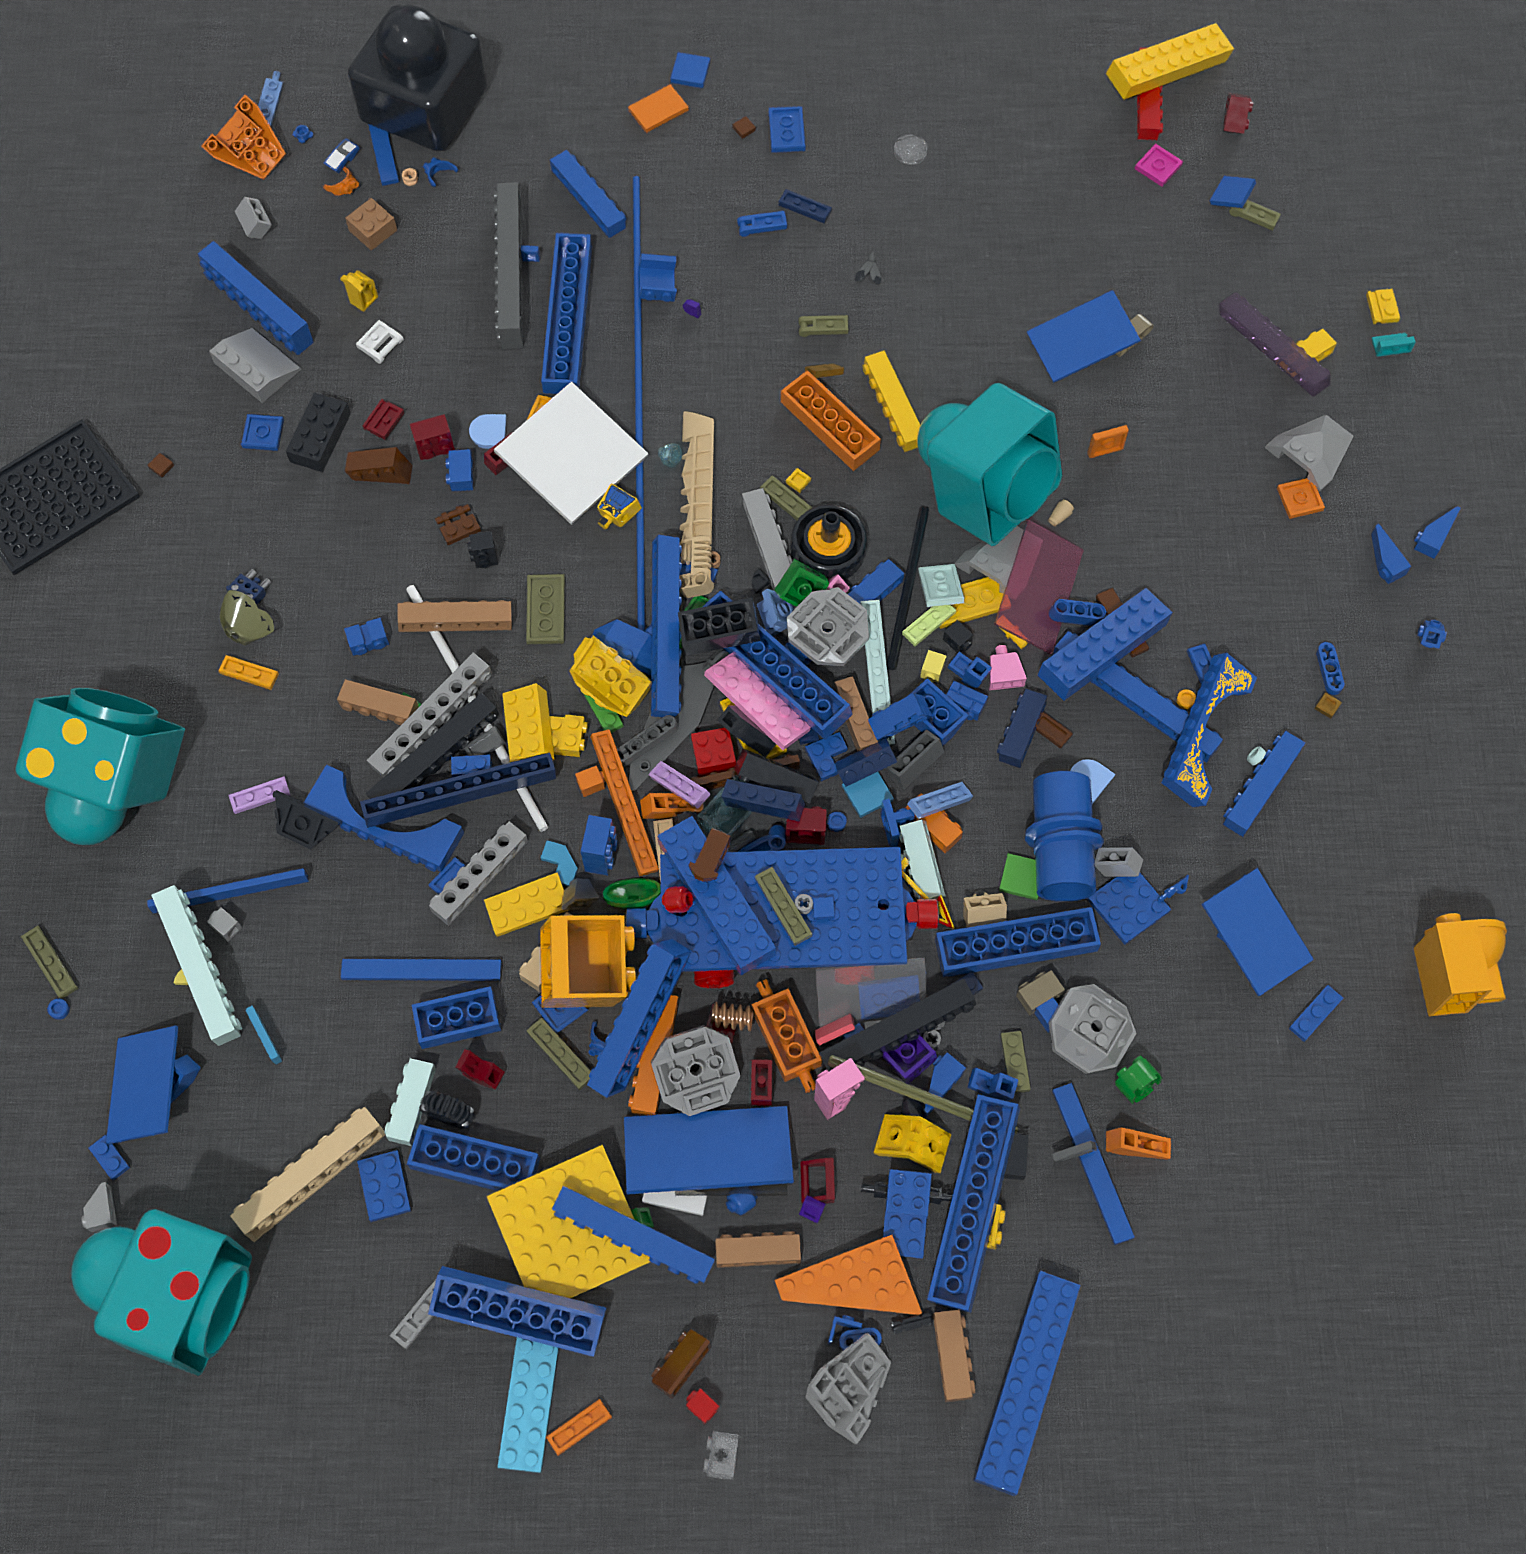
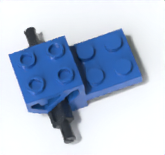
M889 1169L888 1182L875 1181V1185L863 1183L861 1185V1192L874 1193L875 1198L886 1199L883 1237L892 1234L900 1256L923 1258L929 1203L941 1204V1201H952L953 1193L942 1192V1188L930 1187L931 1174Z

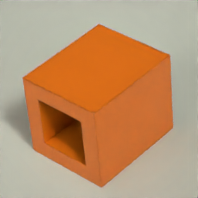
M597 766L575 774L583 797L605 789L604 782L606 780L603 771L599 772Z

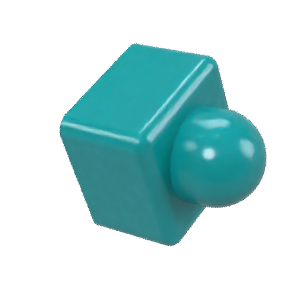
M1001 383L991 385L969 406L960 403H949L933 409L924 418L919 427L917 435L918 451L924 463L930 468L939 514L990 546L997 545L1017 525L1036 513L1061 482L1062 469L1054 412Z

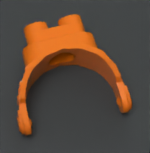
M343 167V171L347 173L346 178L335 185L325 184L323 188L334 195L351 194L352 190L359 186V182L353 178L347 167Z

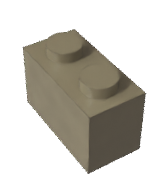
M1052 970L1048 973H1045V971L1041 972L1035 977L1036 980L1029 983L1027 981L1019 986L1016 997L1029 1015L1035 1013L1036 1008L1049 999L1054 998L1056 1000L1063 995L1065 989Z

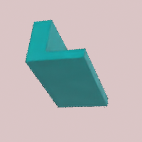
M1407 333L1377 336L1371 339L1377 357L1409 353L1416 343L1414 336L1407 337Z

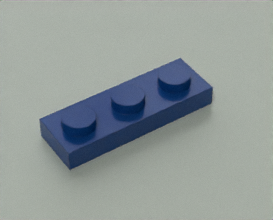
M1327 985L1289 1029L1305 1042L1340 1003L1343 997Z

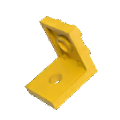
M885 1114L874 1153L878 1156L909 1158L934 1173H941L951 1134L921 1116Z

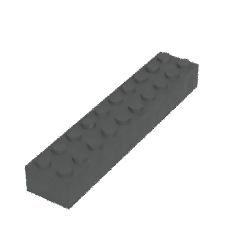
M518 182L497 183V190H494L496 205H494L496 219H494L496 230L494 234L496 244L495 259L497 258V262H495V273H497V277H495V287L497 288V292H495V302H497L495 307V316L497 317L495 331L497 332L498 342H501L502 349L523 348L522 204Z

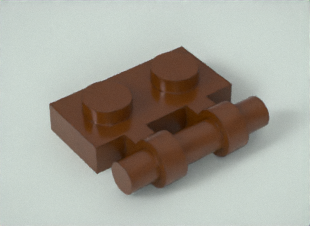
M468 504L462 507L461 505L457 506L455 510L448 513L443 512L441 516L434 518L437 525L444 522L445 526L440 528V532L448 546L469 537L471 534L481 532L474 515H465L466 512L471 511ZM457 516L460 517L459 520L454 521L452 523L450 522V519H453Z

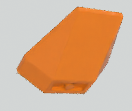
M244 95L234 107L237 110L236 113L216 136L211 134L201 147L215 159L265 180L286 153L259 106L248 96Z

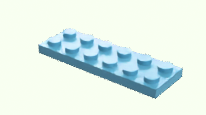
M517 1337L498 1468L541 1473L559 1351L558 1347Z

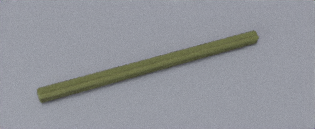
M831 1055L827 1065L836 1068L847 1060ZM856 1064L866 1081L966 1120H972L973 1109ZM1016 1126V1129H1015V1133H1014V1134H1017V1132H1018V1127H1017V1126Z

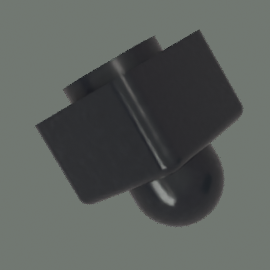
M395 5L391 7L348 69V77L361 121L434 151H441L448 147L487 87L479 38L474 33L436 19L426 9L414 5Z

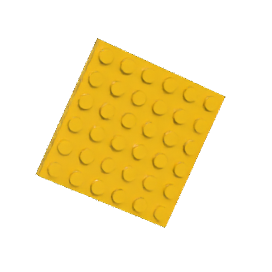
M603 1145L487 1196L524 1287L572 1298L650 1262L649 1256L643 1253L641 1257L630 1252L631 1247L623 1244L621 1248L611 1243L612 1238L606 1235L600 1238L592 1234L593 1229L587 1226L584 1229L573 1225L574 1220L568 1217L563 1220L555 1216V1211L551 1209L562 1186H565L634 1219Z

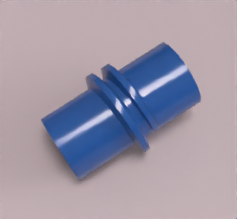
M1056 771L1040 775L1032 783L1034 823L1025 832L1026 843L1034 848L1037 895L1051 901H1077L1089 898L1096 892L1094 851L1101 848L1104 843L1103 837L1098 834L1102 830V823L1098 819L1093 818L1091 780L1087 775L1073 771Z

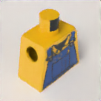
M611 483L597 507L601 516H603L598 524L604 529H607L611 523L622 527L642 507L638 499Z

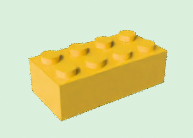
M536 683L503 693L510 763L550 753L552 760H554L547 691Z

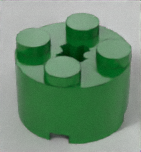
M1142 1056L1137 1057L1132 1062L1133 1065L1128 1069L1126 1067L1122 1068L1117 1073L1119 1078L1115 1081V1086L1131 1104H1134V1101L1138 1103L1146 1098L1153 1091V1085L1155 1083L1159 1085L1163 1079L1147 1059Z

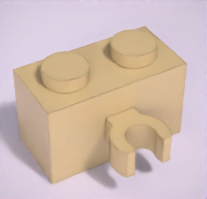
M984 892L983 896L973 894V897L964 898L963 917L967 928L1006 921L1007 905L1002 893L988 895Z

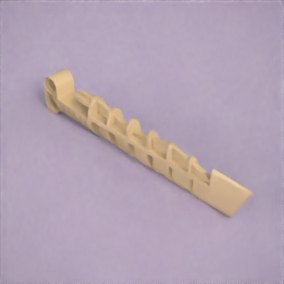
M684 411L682 441L690 442L688 453L682 455L685 464L681 476L683 477L685 488L681 490V494L687 495L689 504L682 506L680 512L688 513L686 522L680 525V530L684 532L679 545L682 547L681 563L690 565L691 562V573L679 576L682 582L679 591L684 597L691 598L709 594L714 589L710 570L714 419Z

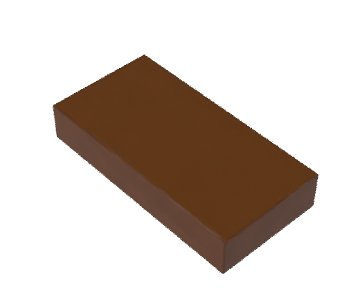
M1042 712L1035 726L1038 733L1060 749L1073 735L1071 731L1044 712Z

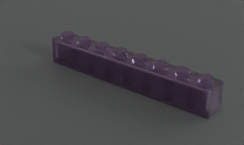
M1235 292L1219 303V315L1310 395L1314 397L1330 386L1331 374L1329 370L1323 368L1314 357H1310L1304 348L1295 344L1291 337H1287L1279 327L1273 325L1268 317L1259 313L1258 309L1255 306H1251L1243 296Z

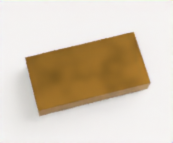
M834 363L805 367V372L808 370L815 378L844 374V368Z

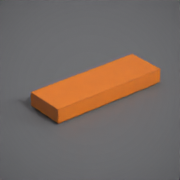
M599 1399L546 1436V1438L559 1456L612 1417Z

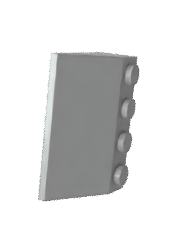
M253 328L223 339L209 351L214 363L261 403L266 401L301 370L298 365Z

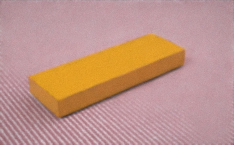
M228 655L225 656L218 670L222 675L272 690L279 675L278 671Z

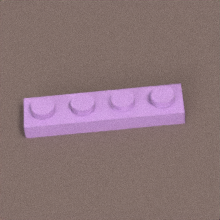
M662 761L648 774L651 779L697 809L710 796L706 789Z

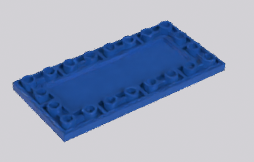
M787 1106L706 1111L692 1116L677 1113L624 1117L627 1194L794 1183Z

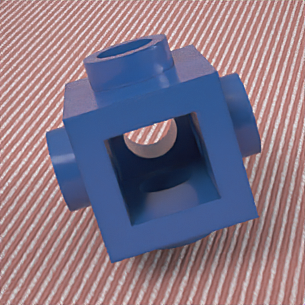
M1425 620L1423 626L1420 625L1417 632L1420 644L1428 648L1434 647L1439 649L1441 642L1445 641L1447 635L1444 625L1437 620Z

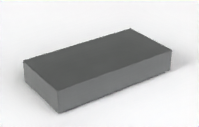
M494 726L470 742L464 749L468 756L488 755L505 744V741L498 728Z
M1088 1141L1053 1153L1052 1156L1054 1161L1061 1163L1097 1151V1146L1095 1142Z

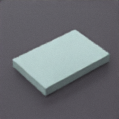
M955 564L918 568L927 607L964 603V596Z

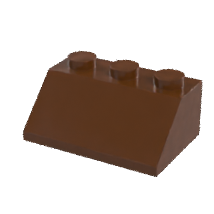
M692 1329L688 1333L686 1331L682 1333L677 1341L680 1344L675 1350L671 1349L664 1358L666 1360L662 1367L658 1366L651 1375L653 1378L652 1384L671 1399L675 1397L711 1349V1342Z

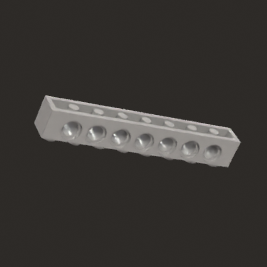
M473 652L367 759L369 765L382 777H385L438 731V728L443 723H447L452 714L463 707L468 697L473 696L477 692L478 687L490 679L492 674L490 666ZM475 675L473 679H467L468 676ZM457 688H462L459 693H454ZM445 701H448V702H449L448 705H446V706H441V704H442L443 702H445ZM430 715H436L434 719L427 720ZM422 728L420 733H414L416 729ZM404 742H409L406 747H401ZM395 755L392 761H387L390 756Z

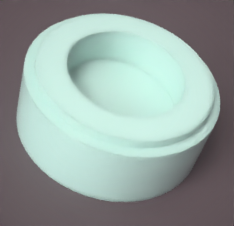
M1260 746L1254 748L1247 756V761L1252 765H1256L1264 758L1266 751Z

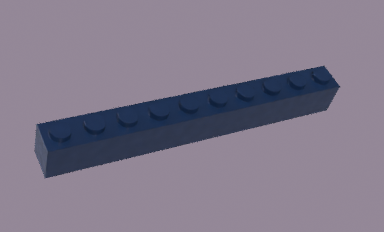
M546 753L360 801L366 826L369 828L556 779L555 767L551 754Z

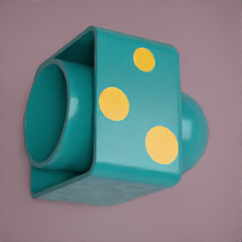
M73 688L70 691V695L34 699L15 771L21 779L48 788L45 799V814L48 823L58 836L73 844H98L109 839L118 831L124 821L128 808L158 802L166 798L185 728L157 718L158 711L155 708L136 699L98 689Z

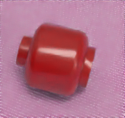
M684 886L669 887L662 896V904L670 913H684L692 906L693 895Z

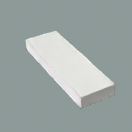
M690 1190L644 1193L642 1203L703 1216L707 1194Z

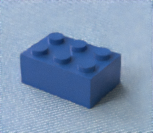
M588 816L581 847L585 872L608 876L609 869H613V851H617L618 840H616V826H613L612 819Z

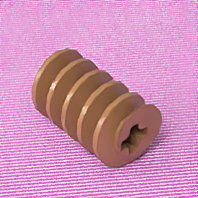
M715 1002L711 1026L715 1022L716 1028H719L721 1023H723L724 1029H727L729 1024H731L732 1030H735L739 1024L740 1031H743L747 1025L748 1031L751 1032L754 1010L751 1012L750 1006L747 1005L745 1011H743L740 1004L737 1010H735L734 1004H731L729 1009H727L726 1003H723L721 1008H719L718 1002Z

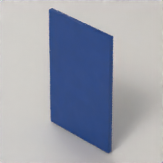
M1113 290L1027 331L1053 383L1141 341Z
M1258 868L1202 903L1203 908L1258 996L1272 989L1275 985L1314 960Z
M177 1026L118 1038L106 1139L107 1144L168 1133L178 1034Z

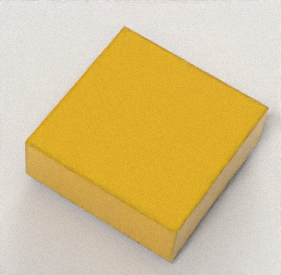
M798 468L786 479V484L799 493L811 482V477Z

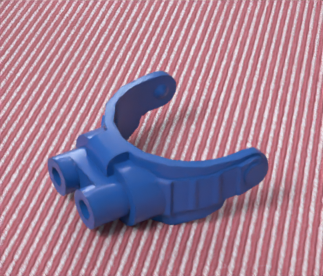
M435 157L431 159L430 163L423 165L432 187L436 186L432 180L436 172L441 170H454L458 172V168L452 163L437 160Z
M597 1021L592 1023L590 1032L589 1054L592 1056L599 1055L607 1044L598 1039L594 1034Z

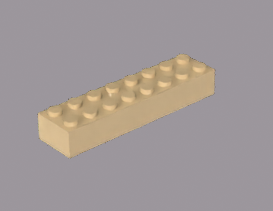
M365 1107L354 1111L348 1121L338 1124L332 1134L322 1137L318 1141L317 1146L312 1150H306L301 1155V1159L296 1163H290L284 1169L285 1172L280 1176L270 1179L264 1189L254 1192L248 1202L238 1205L233 1210L234 1213L230 1215L231 1218L253 1242L257 1241L386 1135L382 1127Z

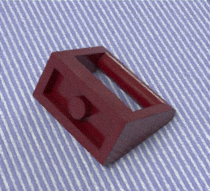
M833 1158L800 1162L802 1204L806 1196H809V1167L824 1166L826 1195L812 1198L822 1203H834Z

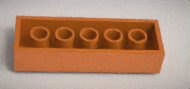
M808 370L781 390V403L853 471L880 450L881 439Z

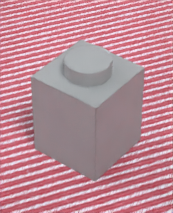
M222 907L214 911L207 921L211 928L227 942L242 928L238 921Z

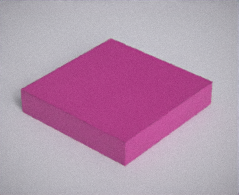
M1155 144L1136 164L1135 170L1162 187L1182 166L1183 161Z

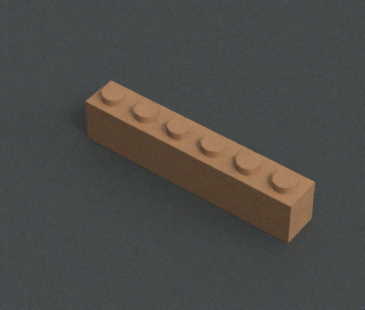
M425 601L422 603H398L399 632L511 630V601H442L440 603Z

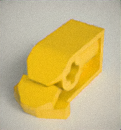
M362 272L348 273L340 278L345 284L350 303L364 312L377 299L378 294L374 281Z

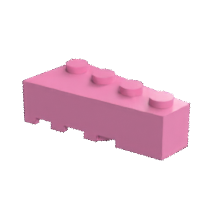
M852 1058L833 1070H825L817 1076L814 1100L827 1120L846 1108L851 1100L850 1098L855 1094L853 1089H858L860 1083L865 1079Z

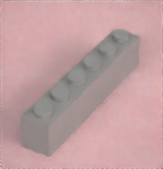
M763 488L742 493V504L772 589L775 591L774 589L791 565L792 559L790 555L787 556L786 542L781 540L779 524L776 525L774 521L776 520L774 509L769 507L771 504L769 495L764 493Z

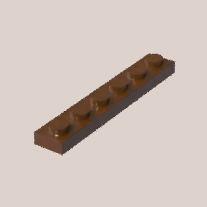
M790 754L785 755L781 759H771L795 770L800 769L798 755L793 756ZM730 768L722 773L713 772L705 777L696 776L690 778V780L707 791L725 787L727 779L746 782L737 776L734 768Z

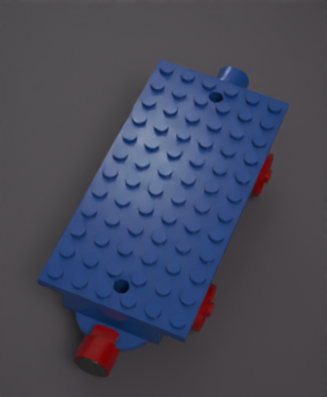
M900 847L727 852L722 861V864L776 947V955L753 969L834 967V977L837 982L858 984V981L873 980L875 978L874 965L907 964L906 942L912 937L916 927L918 929H937L939 925L937 900L917 899V902H914L910 893L903 888ZM661 854V894L653 901L649 911L646 908L627 909L626 926L634 928V938H647V935H649L653 944L673 939L691 950L692 952L682 972L694 971V984L702 988H723L734 983V970L737 969L694 900L690 909L684 913H670L662 904V896L667 888L684 886L666 855ZM771 867L775 870L794 904L797 896L801 894L809 895L812 900L813 898L833 897L834 919L814 920L813 907L808 914H801L812 932V937L796 946L792 943L755 880L756 875ZM800 901L799 907L804 906L807 908L808 902Z

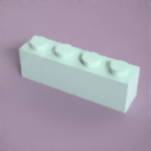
M921 819L901 825L899 838L905 845L906 850L903 853L904 857L909 860L911 869H908L910 879L914 880V883L930 899H937L940 895L945 897L926 821ZM913 889L915 898H916V899H923V898Z
M411 1058L409 1063L405 1064L403 1068L404 1079L397 1088L398 1098L391 1107L390 1113L392 1117L390 1122L386 1123L384 1130L389 1141L408 1146L413 1145L422 1117V1112L419 1109L420 1102L425 1093L430 1091L436 1071L434 1064Z

